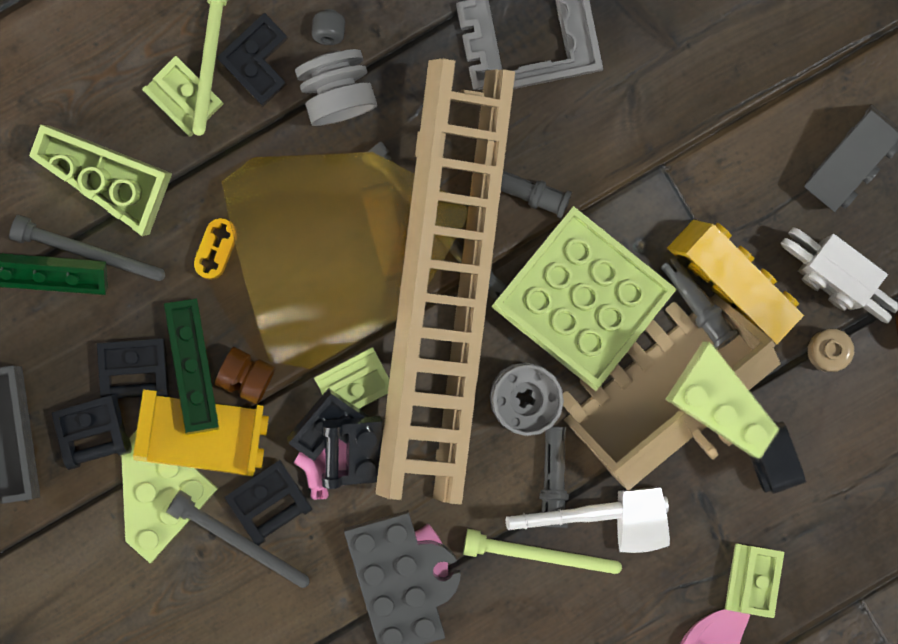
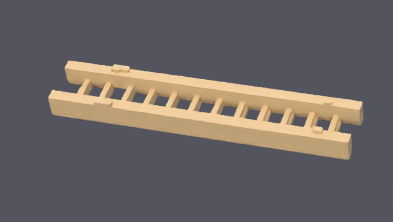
M435 59L428 62L420 131H418L415 151L417 160L375 493L387 499L401 500L404 473L435 475L433 499L450 504H462L515 71L504 69L486 70L483 93L470 90H461V93L452 91L455 61ZM450 101L481 106L478 129L448 124ZM446 134L477 139L474 163L443 158ZM442 168L473 172L470 196L439 192ZM438 201L469 206L466 230L435 226ZM434 235L465 239L462 264L431 260ZM430 268L461 272L458 297L427 293ZM425 303L456 305L454 330L423 327ZM421 338L452 341L450 361L419 358ZM417 372L448 375L446 394L415 392ZM413 406L444 408L442 427L411 425ZM409 439L440 442L439 449L436 450L437 461L406 459Z

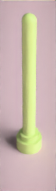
M207 0L210 7L192 127L193 133L197 136L203 135L206 130L223 6L227 5L228 0Z
M467 528L463 555L476 557L477 554L483 555L484 552L612 574H618L622 570V565L619 561L487 539V535L481 534L480 530Z

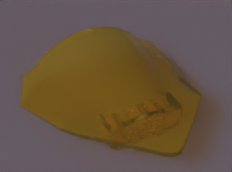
M373 152L253 157L221 181L238 257L269 361L311 369L397 319L415 174ZM438 201L435 226L462 229L467 219L466 206ZM434 235L431 260L443 261L456 238ZM430 268L428 285L432 281L438 269Z

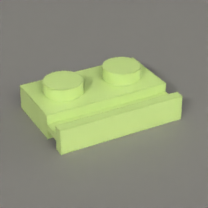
M175 56L142 90L189 137L193 135L192 127L199 78ZM212 91L207 120L224 104Z
M373 347L314 378L322 395L330 388L358 409L388 394L389 377Z
M735 544L725 610L774 618L784 552Z

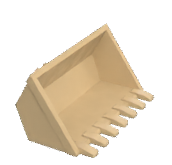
M714 294L711 298L706 295L713 306L721 307L723 310L722 316L733 330L737 329L740 333L733 341L717 351L749 391L780 365L774 350L775 344L770 337L717 294ZM676 302L667 306L665 311L677 326L666 334L657 322L652 320L645 331L655 341V344L647 351H644L635 342L627 352L634 361L624 370L617 364L610 373V376L613 378L603 387L600 386L595 391L580 379L581 385L591 395L582 405H579L568 391L563 393V407L570 414L564 421L627 491L692 437L712 460L718 456L717 449L701 433L707 426L665 400L702 342L714 344L705 330L697 327L695 321L697 316L694 312L688 316ZM718 434V437L723 443L727 444L728 446L732 444L730 441L726 440Z

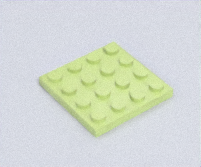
M573 206L494 302L492 308L596 391L673 295L676 288Z

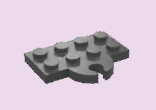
M409 510L344 528L345 537L377 644H427L444 639L445 633L437 607L448 602L456 593L461 573L460 570H453L449 576L439 577L434 573L433 569L439 562L450 564L456 562L457 558L454 553L444 544L432 540L417 541Z

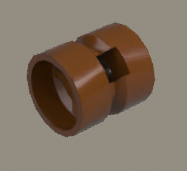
M233 346L220 368L215 385L231 393L238 390L241 398L258 405L271 382L276 367L261 359L253 362L251 361L250 354Z

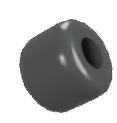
M325 9L316 13L312 23V38L323 45L341 43L345 33V18L333 9Z

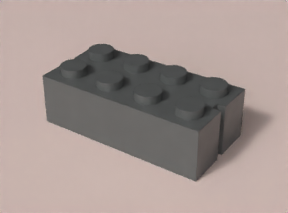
M14 365L0 367V504L41 498L22 366Z

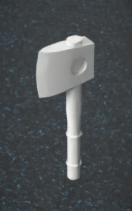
M660 487L618 491V502L587 505L567 510L558 509L557 511L542 513H523L522 515L506 517V527L508 530L522 528L526 530L530 527L617 519L620 552H649L670 546L666 514L669 510L668 499L666 496L663 497Z

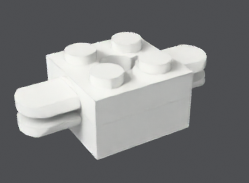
M792 227L789 235L797 243L784 238L781 246L803 262V265L798 270V272L804 275L802 281L816 291L821 288L830 295L828 300L840 310L845 311L847 308L851 311L863 307L877 319L888 324L892 316L881 306L893 313L898 311V303L878 289L888 274L835 234L817 243L801 230Z

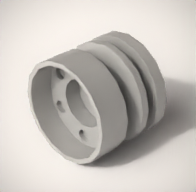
M352 49L325 53L295 69L298 80L305 81L300 85L302 93L318 94L305 103L312 126L329 125L348 120L377 107L371 83H355L356 80L367 74L366 66L358 65L363 61L361 50Z
M527 362L512 364L500 371L492 382L489 394L491 409L498 421L513 433L525 436L541 434L551 428L560 417L564 403L562 388L555 376L544 368ZM527 389H530L529 395L533 398L532 402H525L523 406H519L520 400L516 397L517 393H524Z

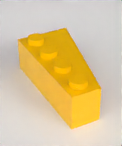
M692 220L667 249L674 256L677 254L685 256L691 261L687 267L708 283L711 280L714 283L711 288L715 294L729 305L734 303L737 306L735 308L736 311L770 337L774 344L777 345L804 316L796 308L799 302L787 291L781 293L774 286L777 280L767 270L763 268L759 270L752 263L754 257L744 247L739 246L737 248L729 240L732 235L725 227L719 223L714 225Z

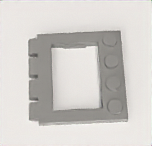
M466 0L456 3L461 30L474 28L475 31L462 35L467 61H481V64L469 67L473 90H481L484 86L485 71L502 70L489 0ZM555 0L567 60L552 63L550 60L519 67L518 70H514L513 89L603 71L589 0Z

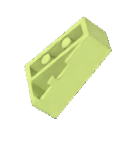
M702 342L665 399L749 455L758 459L761 458L779 430L711 342Z

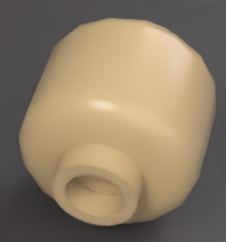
M826 329L816 333L808 345L810 362L823 372H837L845 369L851 363L854 356V344L851 338L845 332L838 329Z

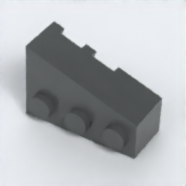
M872 104L865 111L866 114L846 133V137L830 152L805 182L804 187L834 212L840 206L846 209L857 197L858 194L854 190L862 181L868 184L880 171V168L876 165L883 157L886 156L890 159L898 151V126Z

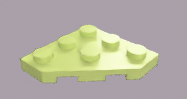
M136 430L129 438L132 446L131 453L121 455L125 540L143 558L152 563L190 521L189 518H186V520L181 517L176 519L166 513L178 491L182 490L192 496L191 500L196 503L195 507L201 509L219 488L195 468L135 461L133 453Z

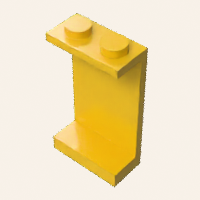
M143 389L133 459L135 461L253 476L255 468H262L264 448H258L260 435L266 436L269 416L263 415L264 406L257 405L256 409L215 404L219 430L185 435L180 399L157 396V391Z

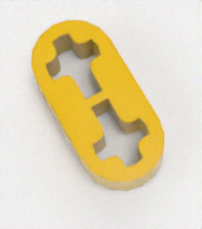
M218 218L209 223L194 261L195 270L198 275L205 279H217L223 274L236 242V228L227 219ZM222 225H226V231L230 233L229 239L223 238L219 248L215 247L217 236L213 234L215 228L221 229ZM212 251H217L214 262L219 264L217 270L211 269L209 274L204 273L205 267L201 265L202 260H209Z

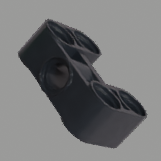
M773 421L779 430L761 458L758 459L749 455L764 493L771 491L772 494H776L806 483L801 463L783 421Z

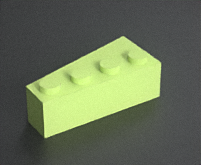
M40 125L29 156L56 176L74 186L87 198L92 199L105 208L114 217L132 227L141 236L150 235L172 173L55 127Z

